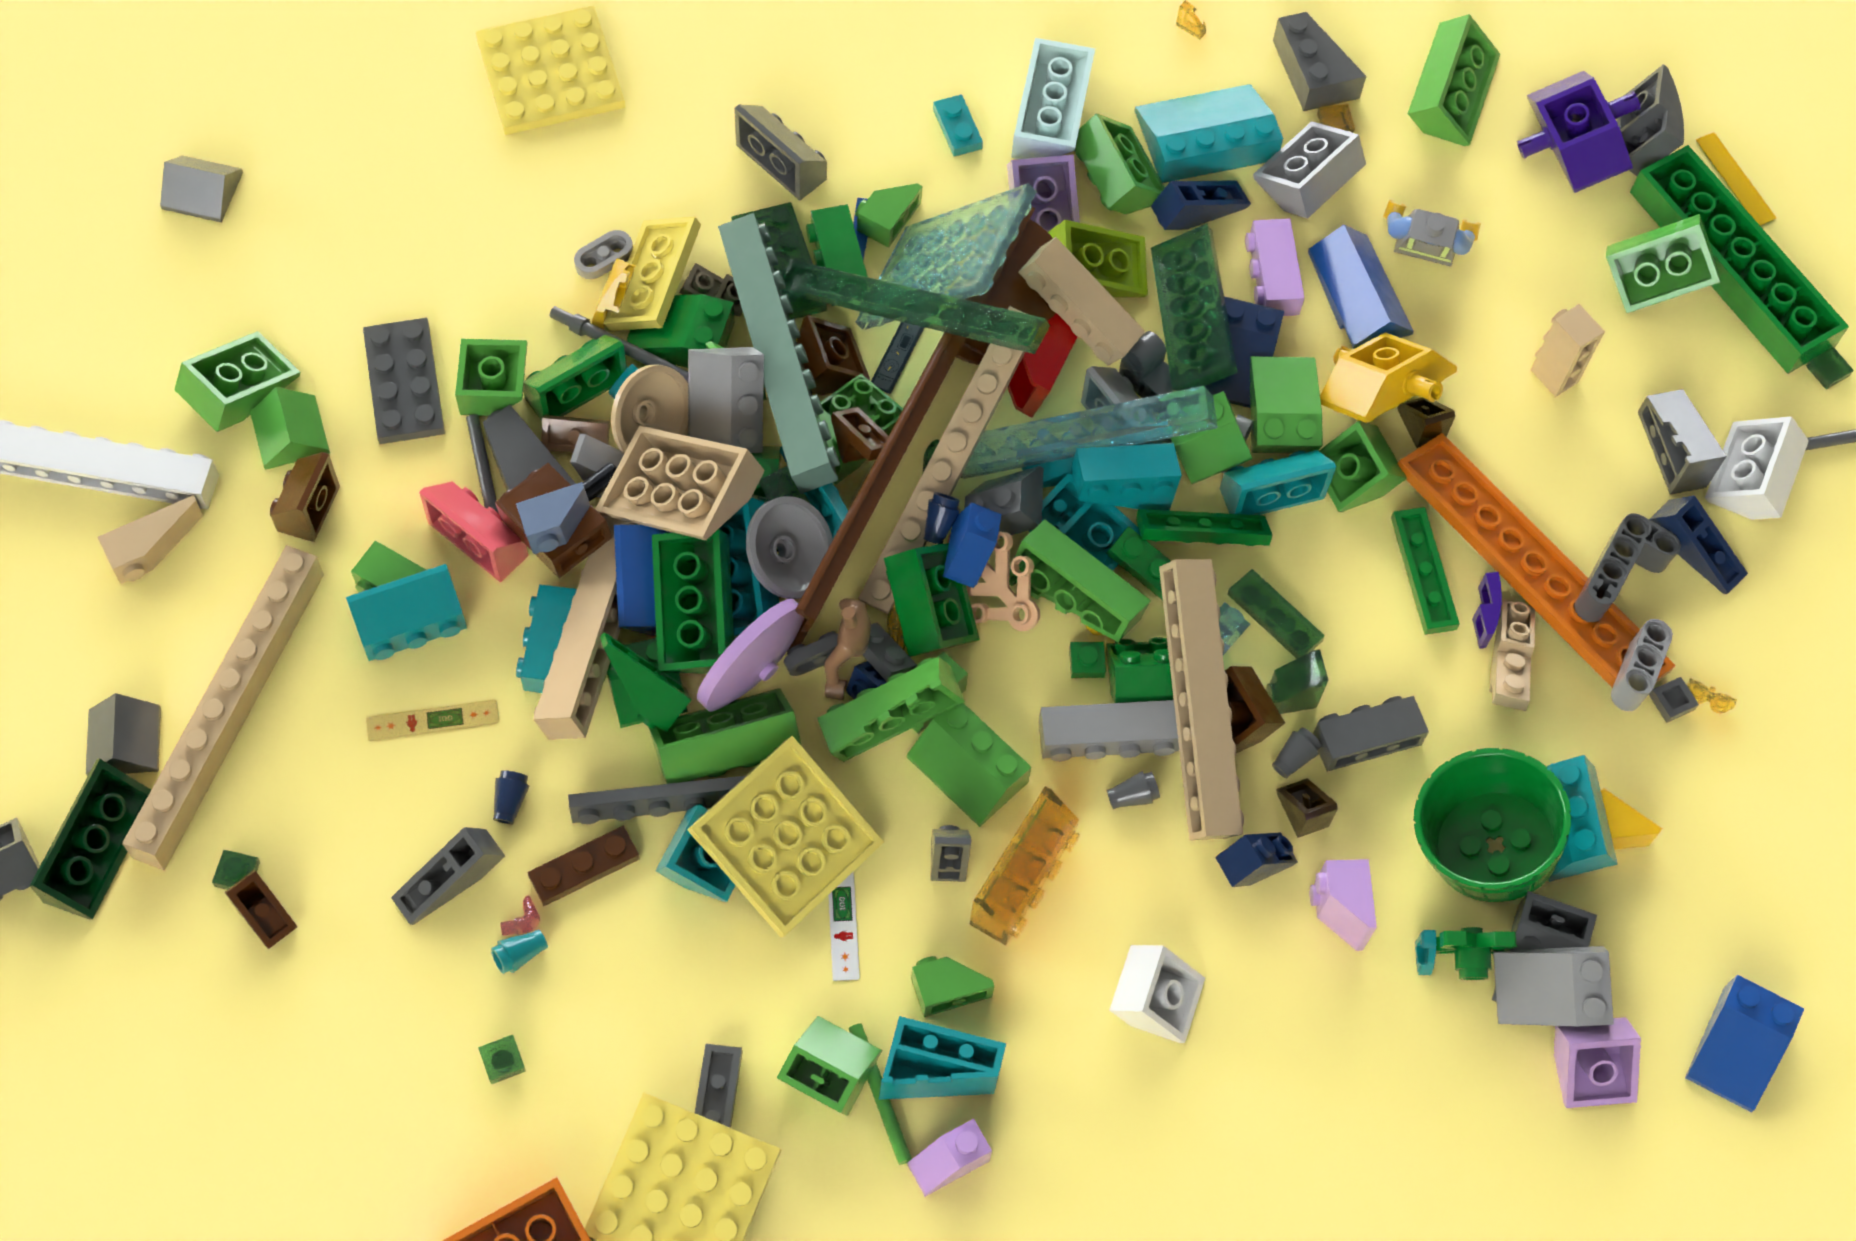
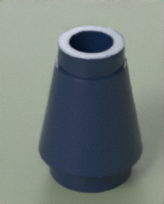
M934 492L933 498L928 500L924 540L938 545L943 544L961 510L958 508L959 499L947 494Z
M502 770L499 778H495L494 821L514 824L530 787L527 784V775Z

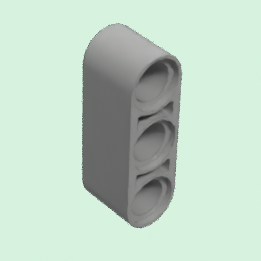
M1650 619L1646 621L1629 644L1611 691L1613 703L1621 710H1636L1655 686L1673 636L1671 628L1662 620Z

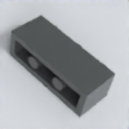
M1394 696L1385 700L1381 705L1374 707L1362 705L1345 715L1339 716L1337 713L1326 715L1319 720L1313 734L1322 744L1318 752L1326 772L1421 746L1429 730L1414 696L1403 699L1401 696Z

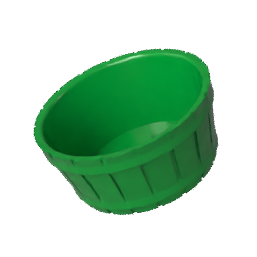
M1499 748L1476 749L1473 752L1471 750L1451 758V761H1446L1440 765L1423 784L1418 794L1419 799H1416L1414 807L1415 835L1429 864L1457 892L1484 902L1512 901L1524 897L1528 891L1534 892L1554 872L1568 842L1571 827V808L1566 791H1563V785L1551 770H1548V767L1539 760L1529 755L1525 756L1524 753L1504 748L1502 750ZM1498 837L1503 838L1502 845L1505 847L1504 851L1495 850L1493 853H1490L1488 851L1490 846L1486 841L1489 838L1496 840Z

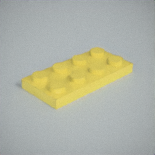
M696 217L643 221L627 262L636 265L620 310L619 312L609 310L604 324L610 331L663 328L701 227V223Z

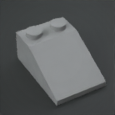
M1604 946L1493 951L1498 1024L1546 1026L1614 1025L1609 951Z

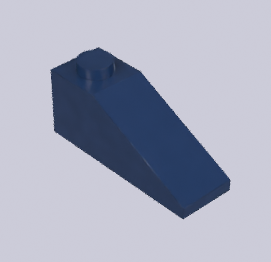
M1237 180L1170 181L1153 202L1151 208L1164 230H1187L1246 209L1251 203Z
M1695 495L1669 499L1649 519L1677 536L1681 544L1680 551L1677 554L1723 594H1728L1748 574Z

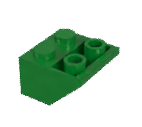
M1154 637L1150 638L1149 642L1121 639L1119 642L1106 643L1110 693L1114 703L1174 700L1167 638Z

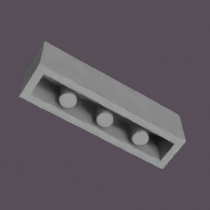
M1174 700L1041 707L1038 723L1042 759L1051 758L1053 761L1061 762L1069 760L1071 757L1085 756L1087 759L1097 760L1104 758L1106 755H1120L1123 758H1132L1140 755V753H1154L1157 756H1167L1179 751Z

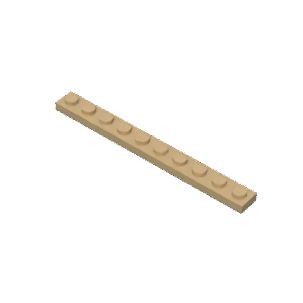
M1011 306L1008 308L860 593L859 601L866 602L867 605L890 615L895 601L890 581L886 575L884 558L914 548L925 547L927 541L923 538L925 535L928 500L933 498L934 492L952 495L1040 325L1039 319Z

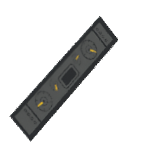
M917 292L915 293L871 380L883 392L892 393L938 300Z

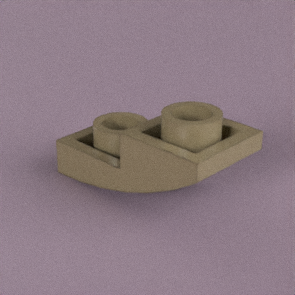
M695 263L679 293L683 295L704 294L734 302V316L740 317L743 310L733 277L726 274L723 279Z

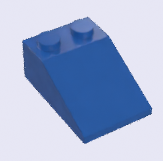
M1737 974L1723 988L1685 1078L1751 1113L1754 1112L1794 1036L1804 1008Z

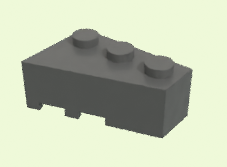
M1307 12L1279 17L1272 41L1302 110L1308 111L1360 99L1367 76Z

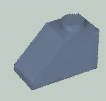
M583 482L516 503L533 554L549 552L558 546L567 544L590 507Z

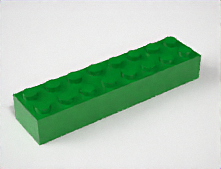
M1689 145L1640 170L1630 193L1660 228L1700 214L1720 278V283L1711 285L1712 288L1787 374L1837 346L1849 325Z

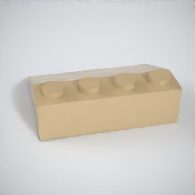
M639 426L595 509L603 516L707 540L751 499L765 470L748 449Z

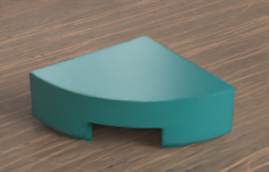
M1423 930L1415 941L1416 966L1419 975H1431L1433 972L1436 957V930Z

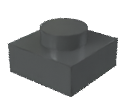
M1682 677L1654 688L1649 694L1666 723L1696 710L1699 706Z

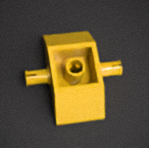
M1385 332L1353 350L1346 346H1341V348L1335 351L1333 360L1336 365L1320 394L1321 405L1367 423L1388 410L1398 407L1399 404L1413 396H1420L1430 402L1439 400L1443 392L1441 382L1456 373L1457 366L1432 349Z

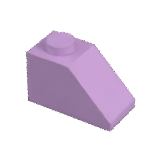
M972 1119L940 1136L907 1162V1165L926 1197L990 1162L992 1150L975 1119Z

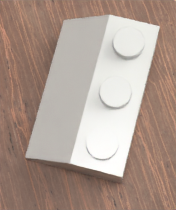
M1793 417L1733 422L1723 448L1727 457L1711 480L1705 496L1707 502L1751 520L1781 518L1809 442Z

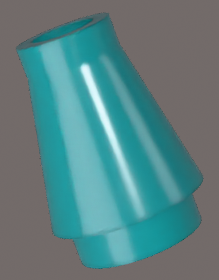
M538 929L531 933L498 940L497 945L491 948V954L502 974L509 971L515 973L540 952L548 949V945L543 933Z

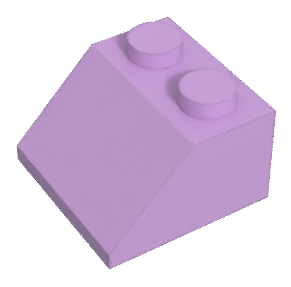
M1369 859L1326 860L1320 873H1316L1314 885H1310L1311 906H1316L1317 918L1353 949L1363 951L1377 928Z
M1626 1017L1613 1018L1614 1025L1555 1026L1554 1058L1563 1103L1566 1108L1637 1102L1641 1037Z

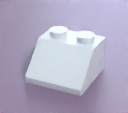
M1131 945L1109 1011L1131 1027L1178 1043H1185L1205 977L1164 945Z

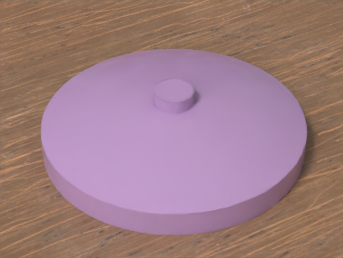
M794 599L781 601L759 616L717 659L703 679L697 692V700L708 711H716L730 704L750 691L760 681L763 680L765 682L775 674L779 668L777 664L793 643L804 621V617L795 611L798 603Z

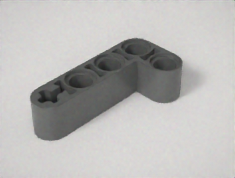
M1146 331L1126 356L1121 358L1119 368L1121 376L1127 377L1132 383L1134 392L1163 417L1206 399L1202 393L1164 362L1166 355L1165 344L1157 334Z
M1631 513L1626 515L1609 538L1575 602L1574 607L1578 616L1588 622L1599 621L1616 600L1634 564L1652 573L1663 572L1680 551L1681 544L1677 536L1640 514Z

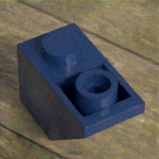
M1281 832L1246 834L1215 857L1232 887L1251 886L1298 863L1293 854L1291 842Z

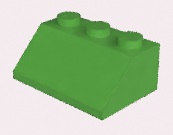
M1096 113L1079 128L1074 152L1084 162L1088 170L1087 176L1089 180L1097 186L1101 194L1100 200L1102 204L1110 211L1114 210L1126 215L1150 207L1165 187L1132 127Z
M1700 214L1611 244L1606 249V259L1626 314L1720 283L1710 241Z
M964 703L934 717L907 754V758L979 827L1029 782L1031 766Z

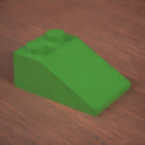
M256 331L181 362L174 391L216 432H219L244 421L251 415L250 411L275 387L286 388L300 376L301 372L259 331Z
M1250 357L1251 420L1254 421L1251 429V453L1293 454L1298 451H1319L1323 446L1322 408L1315 357Z

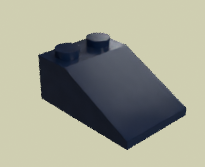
M1222 296L1198 391L1206 398L1224 391L1230 404L1250 408V357H1273L1284 311Z

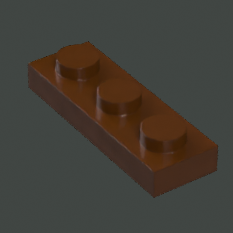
M623 825L528 871L527 874L542 905L546 906L640 860V857Z

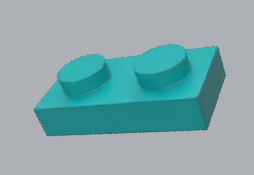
M962 94L933 102V111L953 157L983 148V140Z

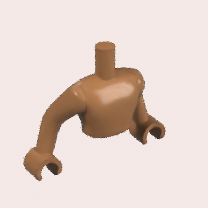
M845 598L839 602V607L842 610V620L839 627L837 646L824 664L826 698L844 700V688L847 687L848 681L839 679V667L851 657L862 656L866 652L870 641L871 621L867 613L866 602Z

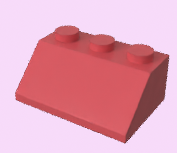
M452 481L424 487L419 492L428 524L500 583L529 556L527 546L502 522L500 515L493 508L488 507L486 509L478 503V498L470 489L466 487L461 489Z

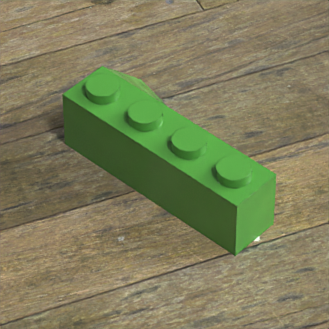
M1043 520L1022 540L1014 558L1017 556H1028L1034 562V570L1031 573V597L1037 600L1041 596L1055 603L1056 610L1065 615L1072 612L1080 616L1081 623L1117 642L1141 620L1151 602L1139 590L1122 579L1047 520ZM1022 560L1019 563V569L1021 572H1024L1026 564ZM1010 565L1009 585L1013 587L1017 583L1018 576L1012 573Z
M931 657L918 663L917 668L907 673H898L889 677L887 683L877 688L861 691L857 694V698L846 704L833 705L826 711V714L817 719L831 755L845 762L965 702L951 666L940 657Z

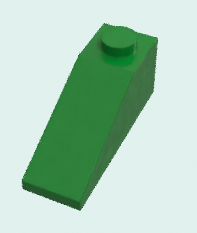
M603 632L600 636L603 648L639 714L638 718L652 729L658 726L667 732L691 701L687 688L666 673L659 672L657 667Z

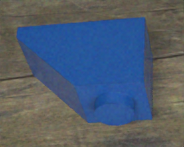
M971 502L958 514L951 529L943 577L971 588L977 585L997 543L1001 520L1000 513Z

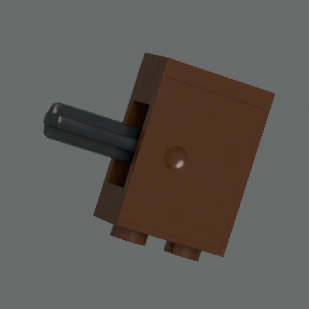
M546 463L540 469L531 472L516 487L503 493L500 499L495 502L501 520L532 551L516 503L571 485L549 463ZM607 463L583 482L589 502L608 486L617 468L613 463ZM590 504L589 509L567 544L558 546L552 551L540 552L535 555L558 578H561L612 539L607 521Z

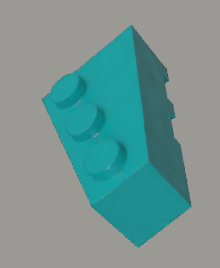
M1174 443L1076 448L1071 466L1078 501L1132 509L1170 510L1182 476Z
M899 1016L881 1081L879 1100L994 1094L1007 1043Z

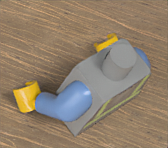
M1389 200L1383 215L1387 219L1390 236L1397 239L1394 248L1395 253L1450 267L1452 266L1455 253L1465 255L1470 251L1473 242L1478 240L1481 225L1479 222L1470 223L1467 220H1462L1461 229H1459L1458 219L1421 209H1415L1408 216L1402 217L1406 205L1396 204L1392 200Z

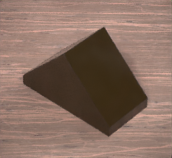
M1422 397L1401 403L1397 407L1416 448L1423 446L1441 433L1447 437L1456 417L1455 410L1437 401L1430 402Z
M1308 778L1276 789L1277 796L1297 838L1330 826L1338 810L1337 803Z

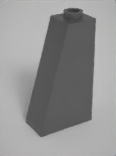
M511 405L502 410L494 411L488 416L487 420L483 421L486 438L506 490L516 487L531 472L540 469L546 463H549L570 485L576 484Z

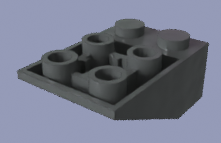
M1528 891L1517 906L1510 931L1516 932V947L1505 949V951L1587 947L1590 945L1597 915ZM1496 988L1494 989L1493 996H1492V1001H1495V1002H1496Z

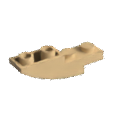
M1502 599L1492 655L1489 692L1493 693L1492 704L1526 711L1530 703L1531 656L1535 648V610L1531 605L1523 602Z

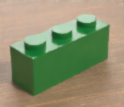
M848 204L812 210L811 224H806V232L809 243H815L816 250H813V258L816 269H822L823 276H820V284L823 295H829L832 307L869 300V279Z

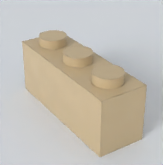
M1580 304L1570 310L1562 309L1551 319L1552 326L1542 338L1544 340L1542 347L1534 355L1536 359L1531 367V372L1554 397L1579 383L1605 333L1602 327Z

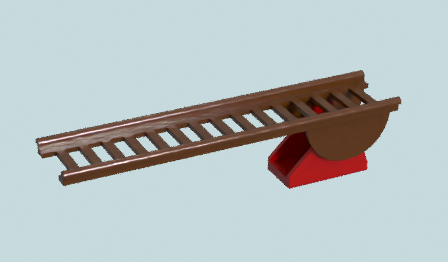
M1017 197L800 599L795 611L804 617V621L789 649L802 644L809 629L817 619L955 358L979 365L1010 306L1040 320V325L1008 385L1015 409L1033 418L1054 385L1078 336L1073 333L1071 327L1057 313L1051 310L1048 303L1038 292L1028 286L1026 280L1018 273L1041 246L1053 239L1043 227L1030 219L1035 208L1025 203V198Z

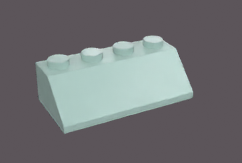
M1035 38L1014 132L1011 158L1028 159L1061 156L1075 151L1095 48Z

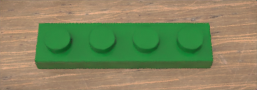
M1420 507L1393 511L1391 520L1424 635L1457 630L1460 623L1426 508Z
M1138 509L1136 523L1142 540L1154 542L1180 541L1183 543L1201 542L1217 545L1270 546L1273 536L1265 515Z

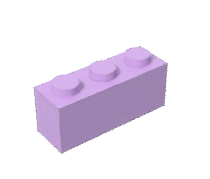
M1291 218L1253 220L1250 233L1245 235L1246 251L1251 252L1252 255L1249 269L1251 278L1256 279L1257 286L1254 288L1255 304L1284 311L1283 316L1299 315L1305 297Z

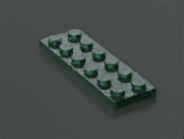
M1208 223L1151 247L1172 389L1178 397L1238 373L1213 231Z

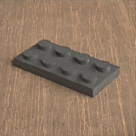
M428 318L363 327L379 445L445 434Z

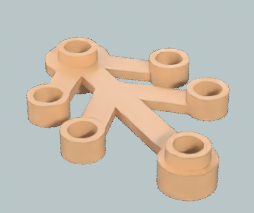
M998 532L997 543L994 548L996 552L995 570L987 562L981 575L986 583H977L974 588L966 586L969 596H998L1007 607L989 608L984 603H974L971 607L975 623H985L988 620L1009 621L1015 630L1029 631L1037 625L1040 619V609L1031 600V573L1034 570V562L1028 556H1017L1012 560L1011 571L1014 575L1018 576L1016 595L1009 587L1010 549L1013 545V539L1007 532ZM950 534L948 536L947 543H949ZM1001 536L1005 541L1002 548L998 545V539ZM1022 560L1026 564L1024 572H1021L1019 569V563ZM977 608L982 610V617L980 619L976 616ZM1021 608L1025 611V618L1023 620L1019 617Z

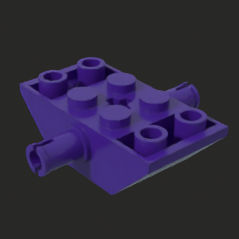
M1581 71L1527 95V99L1542 131L1516 141L1523 159L1547 148L1553 150L1574 193L1633 169L1616 119L1641 109L1640 102L1634 91L1608 102L1605 100L1595 78L1587 72Z

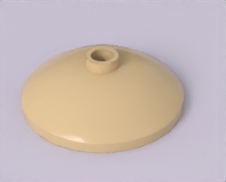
M657 364L644 366L633 372L621 385L612 407L611 428L614 440L623 454L639 426L688 436V383L675 369Z

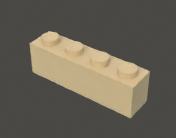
M1057 237L1041 246L1018 272L1026 280L1028 286L1038 292L1048 303L1051 310L1057 313L1071 327L1073 333L1080 337L1093 350L1095 356L1107 366L1125 357L1145 332Z

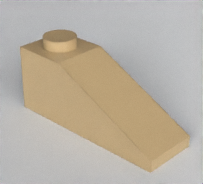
M194 495L97 538L120 584H123L127 581L138 580L145 573L152 571L203 517V514Z

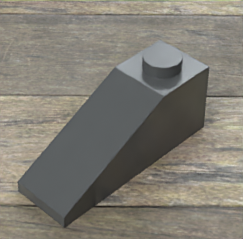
M944 825L939 827V829H932L930 881L966 882L971 850V836L968 830H962L954 825Z
M464 827L391 898L408 923L414 925L481 880L505 857V854L487 829Z

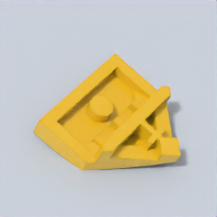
M616 258L592 319L593 325L604 329V321L608 311L619 312L636 265Z

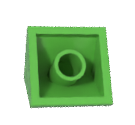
M275 387L250 411L265 470L294 463L297 459L321 452L330 453L315 395Z

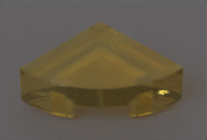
M1184 0L1179 6L1175 26L1201 40L1206 34L1205 22L1201 23L1195 14L1197 9L1191 3Z

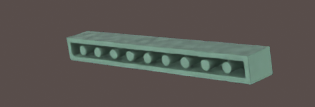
M751 213L722 224L718 228L753 348L764 354L763 382L790 475L800 494L837 481L838 476L835 467L839 466L840 462L834 447H828L827 441L832 439L826 421H821L819 417L820 414L824 413L818 395H813L811 389L816 388L810 369L805 370L803 365L808 362V358L802 343L797 345L796 339L800 338L801 335L795 319H789L788 314L793 313V309L787 294L782 296L781 290L785 289L786 286L780 271H775L774 266L779 263L773 247H768L766 243L771 241L766 224H759L755 214Z

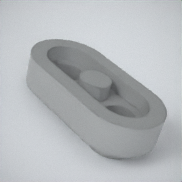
M613 230L580 248L574 256L575 270L578 275L585 279H596L611 271L616 258L626 262L633 249L630 235L621 230ZM621 249L619 252H614L613 250ZM589 264L595 265L593 267H587V265Z

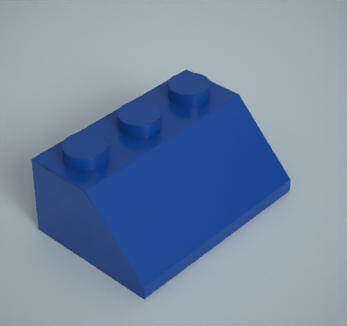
M614 525L618 623L620 628L656 636L652 535L673 532L644 525Z

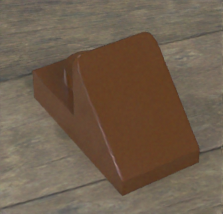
M859 407L832 412L831 421L842 462L848 463L865 458L868 461L876 460L888 435Z
M255 870L224 892L238 914L245 919L267 949H270L298 927Z

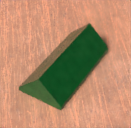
M96 759L30 884L32 890L44 904L93 920L128 852L122 843L151 792L150 788L102 759Z

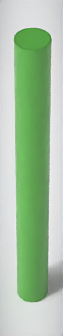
M862 1023L848 1028L850 1033L869 1043ZM876 1063L867 1081L899 1165H903L909 1162L912 1157L891 1100H879L882 1076Z

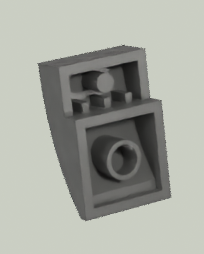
M1664 64L1626 93L1629 94L1632 91L1636 93L1641 109L1617 118V123L1633 165V169L1629 171L1638 176L1640 170L1665 158L1684 144L1682 107L1669 68Z

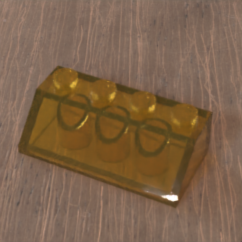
M1044 787L973 901L969 925L1005 946L1012 936L1018 939L1028 921L1024 918L1030 907L1034 910L1038 907L1045 894V891L1041 888L1047 879L1053 881L1063 865V862L1059 861L1065 850L1070 853L1080 837V834L1076 832L1079 819L1052 789Z

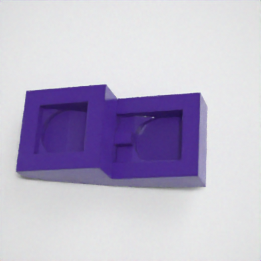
M1499 572L1485 573L1478 587L1482 604L1479 605L1472 620L1479 649L1487 647L1498 625L1502 605Z

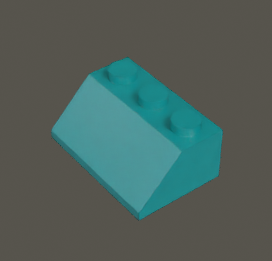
M1318 450L1310 452L1298 451L1278 460L1269 458L1259 462L1257 465L1245 468L1243 466L1233 467L1223 474L1219 489L1229 514L1262 515L1325 499L1336 466L1334 461Z
M446 564L346 597L368 661L375 659L384 660L393 656L395 652L407 648H420L428 641L440 637H452L467 628Z
M1585 755L1548 765L1547 769L1551 770L1563 785V791H1566L1571 808V827L1568 842L1548 881L1551 882L1618 865L1595 766Z

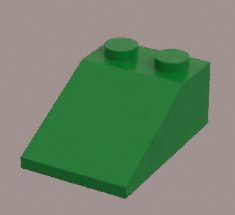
M704 294L675 295L663 328L630 330L626 341L674 365L688 368V349H707L705 343L711 341L726 348L735 324L734 302Z

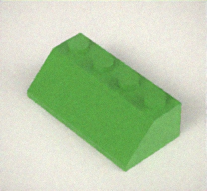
M1470 14L1439 23L1407 113L1424 134L1462 146H1469L1500 57V52Z
M781 688L735 700L716 711L703 709L678 716L667 732L658 726L654 729L648 727L666 784L694 781V779L705 776L718 777L724 775L729 769L740 766L744 768L756 766L791 736L802 746L794 710Z

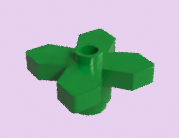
M1465 927L1461 928V931H1443L1440 933V937H1436V954H1455V970L1459 971L1460 980L1488 979V971L1492 970L1491 955H1493V951H1505V949L1516 947V932L1493 931L1483 933V928Z

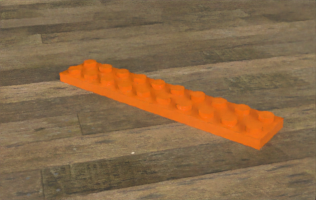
M1443 433L1399 460L1397 464L1406 475V480L1613 688L1629 644L1640 629L1614 603L1597 622H1588L1580 618L1575 611L1574 605L1588 577ZM1667 656L1664 659L1656 683L1676 666Z

